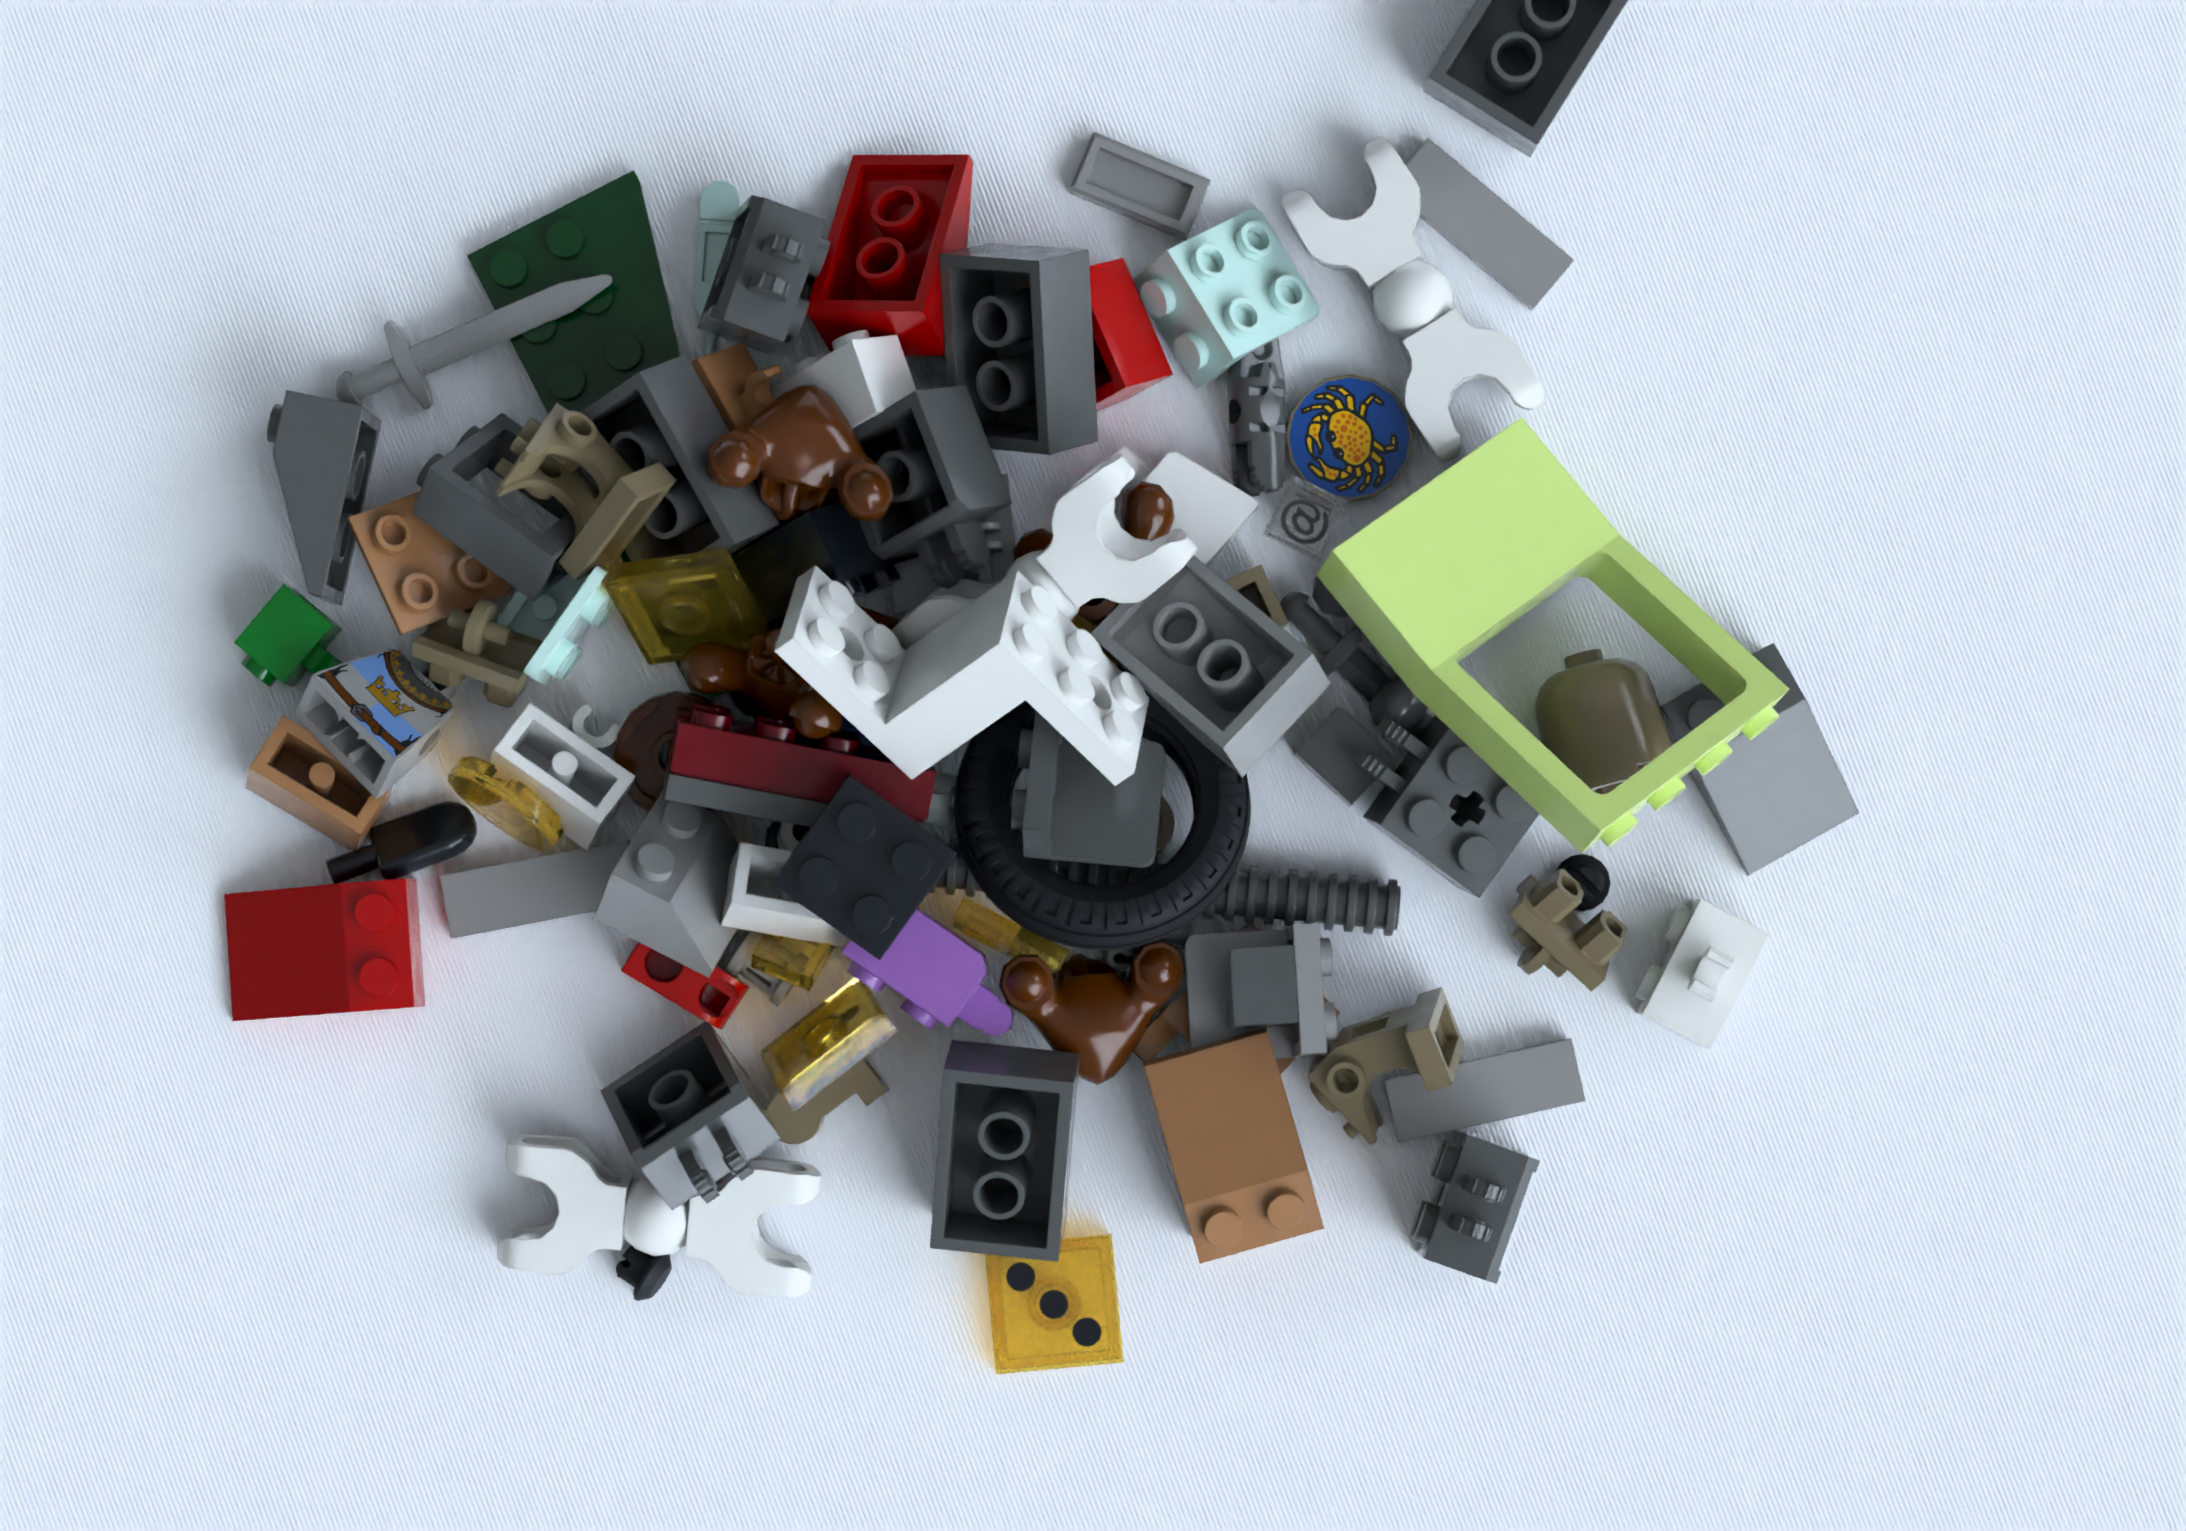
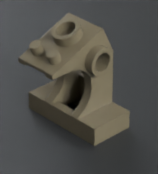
M558 403L555 404L542 424L532 417L527 421L508 448L519 456L514 464L502 457L494 468L495 472L504 477L494 492L498 497L524 488L529 494L539 499L546 500L555 497L568 510L575 525L574 540L558 563L574 581L589 575L596 566L603 569L614 564L676 482V479L660 462L634 472L597 431L591 419L580 412L569 411ZM580 465L593 477L598 485L599 493L578 470Z
M1439 987L1418 994L1413 1005L1342 1028L1336 1035V1040L1330 1041L1327 1044V1053L1314 1057L1307 1078L1311 1081V1091L1324 1108L1332 1113L1339 1111L1347 1119L1348 1122L1343 1126V1129L1349 1137L1354 1138L1360 1133L1370 1145L1377 1142L1376 1134L1378 1128L1383 1124V1119L1371 1090L1370 1081L1373 1077L1387 1070L1403 1068L1419 1074L1422 1077L1427 1092L1452 1085L1464 1048V1041L1443 988Z

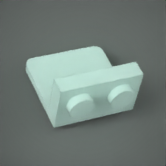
M1249 209L1166 250L1133 279L1136 289L1141 295L1144 307L1155 318L1174 349L1177 361L1186 369L1197 389L1217 379L1246 354L1310 322L1319 313V305L1265 216L1256 209Z
M596 566L589 575L575 581L567 574L535 601H532L517 590L498 617L497 623L512 628L515 632L543 641L525 667L524 673L546 686L555 677L560 681L565 680L584 652L582 648L577 646V643L588 627L592 624L598 629L601 628L616 608L620 597L613 591L620 582L607 571Z

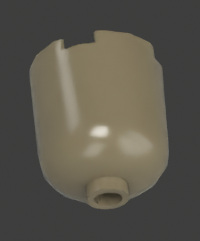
M1593 649L1564 658L1566 670L1552 675L1540 687L1535 701V711L1541 743L1591 790L1599 794H1607L1671 747L1672 744L1654 685L1648 673L1640 665L1622 658L1603 659L1601 649Z

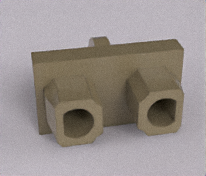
M481 599L475 605L471 614L453 608L448 618L430 624L422 635H417L412 643V657L427 662L428 678L430 681L451 687L460 685L466 676L484 682L483 694L486 696L487 701L509 708L514 705L525 690L529 676L524 673V669L543 641L498 624V605L492 601Z
M1565 869L1557 870L1540 882L1530 874L1517 886L1516 891L1519 893V896L1508 914L1518 924L1512 936L1525 947V950L1518 959L1517 966L1530 975L1544 965L1558 978L1568 970L1592 992L1605 981L1610 960L1624 944L1627 933L1626 926L1610 911H1600L1586 924L1571 911L1582 902L1584 891L1580 883Z

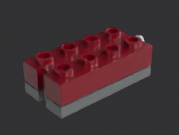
M693 702L691 712L679 709L676 711L662 782L664 800L811 827L846 776L851 772L926 826V822L949 827L953 826L954 808L950 806V802L955 794L957 776L937 772L931 766L911 780L877 747L861 745V741L856 739L857 733L840 729L838 733H830L828 736L820 739H810L796 732L797 729L793 727V723L774 716L756 714L755 723L752 724L732 720L733 716L730 715L731 709L703 702Z

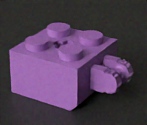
M919 908L914 912L881 960H878L852 940L848 942L841 952L853 960L846 970L848 973L876 992H882L886 985L892 987L906 997L900 1009L931 1030L935 1028L939 1021L950 1027L958 1017L975 1029H982L984 1031L983 1034L987 1033L990 1037L996 1035L999 1038L1000 1034H1003L1008 1029H1012L1011 1024L1015 1015L1011 1011L1012 1007H1009L1007 1002H1001V997L982 985V982L989 974L986 955Z

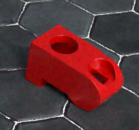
M639 942L621 968L623 973L721 1030L750 988L749 985L738 977L727 973L718 964L708 978Z

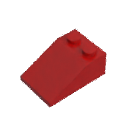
M969 154L852 156L827 238L830 241L829 250L819 276L815 277L808 300L807 314L830 352L834 351L832 342L835 339L851 332L868 330L870 338L898 335L905 356H945L939 254L968 247L973 161Z
M403 878L224 894L233 1021L425 1007L417 881L415 879Z

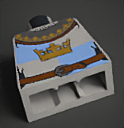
M389 648L313 674L294 716L377 799L384 795L438 744L454 712L452 703L449 700L454 697L456 686L447 687L430 681L427 669L420 672L400 651Z

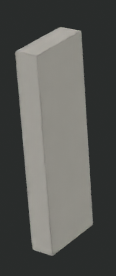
M1429 138L1406 164V167L1420 188V218L1531 311L1573 263V258Z
M630 840L592 846L588 850L581 848L440 875L450 937H464L597 911L610 875L629 846Z
M1572 1038L1460 1062L1452 1085L1432 1092H1427L1422 1077L1417 1073L1383 1080L1398 1143L1586 1101Z

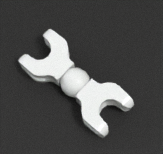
M1379 136L1369 142L1364 149L1366 166L1374 178L1377 189L1373 204L1362 216L1349 220L1329 217L1316 204L1311 194L1303 189L1293 190L1283 196L1282 206L1313 260L1327 268L1350 271L1358 275L1370 292L1373 290V309L1378 322L1389 333L1405 339L1402 343L1412 360V370L1405 387V407L1435 455L1447 463L1457 457L1462 448L1461 436L1453 424L1449 407L1452 394L1464 382L1477 378L1496 381L1510 396L1516 406L1527 410H1532L1545 402L1543 388L1513 338L1492 329H1478L1466 322L1457 307L1453 309V290L1448 277L1437 266L1422 260L1424 259L1423 252L1414 238V229L1420 218V188L1389 140Z
M1115 453L1079 478L1070 490L1057 501L1052 517L1053 538L1044 550L1030 552L1017 558L1007 569L1006 575L995 583L982 584L970 579H961L957 582V585L948 590L939 586L910 610L891 631L906 650L1016 570L1034 586L1044 588L1054 599L1058 610L1070 621L1078 613L1080 606L1093 598H1105L1117 603H1138L1146 599L1179 572L1197 552L1198 548L1182 529L1175 528L1162 537L1148 541L1134 538L1121 528L1114 513L1115 497L1120 494L1125 484L1135 477L1136 472L1122 454Z
M524 1134L506 1143L505 1159L508 1169L514 1175L528 1177L545 1183L556 1195L559 1214L550 1224L530 1227L516 1226L508 1230L498 1241L497 1259L504 1267L541 1274L562 1275L580 1266L591 1253L600 1249L621 1251L627 1240L636 1250L652 1256L669 1255L686 1247L685 1257L707 1261L715 1268L721 1280L738 1294L794 1298L803 1295L811 1289L812 1272L808 1262L800 1255L789 1254L771 1248L761 1237L757 1220L770 1207L804 1205L812 1201L820 1190L822 1175L811 1164L769 1157H756L749 1161L754 1173L741 1181L737 1175L730 1173L727 1178L716 1182L720 1196L708 1204L699 1195L690 1198L672 1210L647 1177L632 1184L633 1174L618 1173L610 1170L603 1164L598 1153L580 1138Z

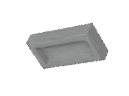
M1093 132L1070 186L1069 193L1186 241L1211 180Z

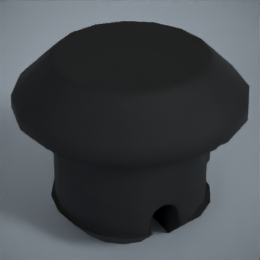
M1585 854L1570 856L1561 862L1556 871L1565 869L1580 883L1584 891L1582 902L1573 910L1586 911L1594 909L1604 901L1609 893L1611 882L1608 870L1601 861L1593 856Z
M631 1245L623 1254L625 1260L618 1262L616 1273L618 1278L634 1287L633 1295L635 1300L640 1301L652 1298L670 1274L672 1269L670 1254L652 1256L636 1250Z

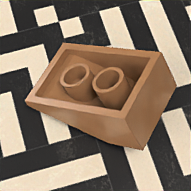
M1267 1027L1143 1062L1200 1264L1324 1229Z

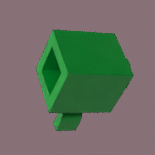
M284 583L234 642L248 654L241 664L269 687L277 679L283 684L294 687L308 670L315 674L321 670L343 664L326 650L341 632L342 628L297 590Z

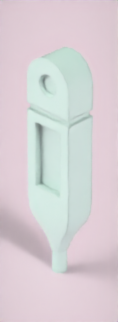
M715 181L707 185L702 191L700 198V223H698L693 303L699 320L738 209L742 206L741 197L736 188L725 181ZM703 331L706 336L704 355L716 352V338L718 336Z

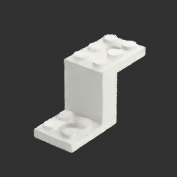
M816 565L797 578L774 652L911 780L1025 700L1113 785H1118L1135 773L1149 697L1146 695L1143 686L1131 673L1122 672L1102 652L1099 643L1088 631L1078 629L1060 612L1054 599L1044 588L1034 586L1018 570L906 650L900 646L897 637L888 627L883 624H877L855 603L853 596L844 585L837 581H832Z

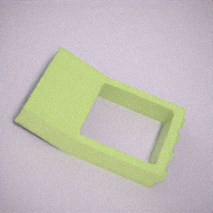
M1522 417L1333 549L1316 575L1411 692L1580 853L1600 839L1607 847L1612 846L1639 823L1633 816L1635 812L1647 803L1651 805L1655 812L1686 788L1681 778L1692 769L1696 768L1704 776L1724 761L1733 752L1727 743L1740 733H1743L1750 741L1779 718V714L1773 707L1790 690L1617 532ZM1576 577H1585L1591 580L1720 698L1725 705L1607 794H1599L1591 790L1457 663Z

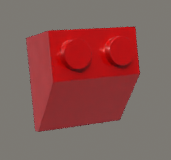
M1124 258L1089 266L1097 412L1125 401L1173 375Z

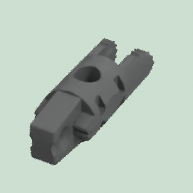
M1277 338L1246 354L1229 369V444L1231 446L1232 472L1234 474L1232 477L1234 481L1233 486L1251 497L1259 496L1261 492L1266 494L1279 491V488H1282L1283 482H1285V379L1279 340Z

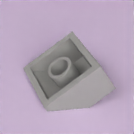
M663 790L612 871L594 919L709 978L738 930L737 928L721 926L729 868L739 846L723 818L701 806L664 800Z

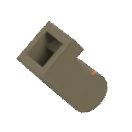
M849 1039L846 1041L845 1048L837 1056L827 1061L822 1059L777 1093L769 1102L766 1111L781 1138L779 1141L787 1144H801L813 1138L821 1130L826 1115L857 1093L864 1104L869 1106L890 1089L854 1041ZM827 1069L826 1077L818 1085L811 1089L804 1088L806 1081L813 1074Z

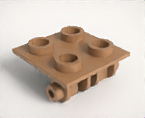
M419 492L346 519L400 636L448 618L453 608L471 614L473 608L481 599L493 601L512 593L505 580L412 514Z

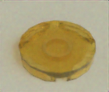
M474 756L461 757L448 774V782L454 791L478 814L510 837L538 851L552 852L565 832L563 831L564 828H562L563 825L558 814L522 782H516L513 779L506 782L500 778H492L497 772V769L494 768L495 765Z

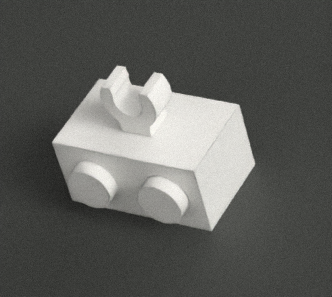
M868 330L851 332L835 339L832 342L834 351L827 355L813 356L792 366L794 375L771 388L776 399L797 386L815 384L833 398L853 428L883 412L884 409L912 392L917 391L898 335L870 338Z
M529 703L493 750L482 778L575 843L588 850L622 805L636 777L605 755L614 746L620 727L614 723L605 735L594 737L589 735L584 728L593 710L588 704L576 711L567 729L532 703Z
M782 822L777 834L779 849L740 842L729 868L721 926L845 948L850 941L849 938L772 884L773 878L799 843L792 832L794 824Z
M1702 899L1693 900L1689 909L1679 905L1662 937L1663 940L1671 944L1660 966L1650 962L1634 991L1633 996L1642 1000L1636 1013L1703 1048L1712 1049L1770 934Z

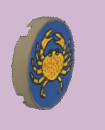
M1351 374L1327 378L1306 391L1290 414L1286 432L1289 463L1301 482L1323 497L1345 503L1372 499L1391 487L1409 461L1413 441L1409 414L1396 394L1375 379Z

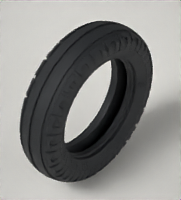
M1116 665L1122 672H1125L1119 665ZM1146 690L1145 693L1149 697L1142 737L1161 744L1165 753L1176 763L1182 772L1191 793L1194 816L1187 838L1178 852L1160 869L1134 882L1114 886L1082 884L1054 873L1036 858L1023 856V841L1017 829H1011V798L1016 781L1023 768H1018L1021 728H1034L1035 709L1026 700L975 735L966 748L959 767L954 794L955 827L965 862L979 887L998 909L1021 927L1042 938L1062 945L1090 950L1125 949L1157 941L1185 927L1206 911L1226 888L1240 863L1248 838L1251 817V798L1247 774L1243 778L1198 741Z

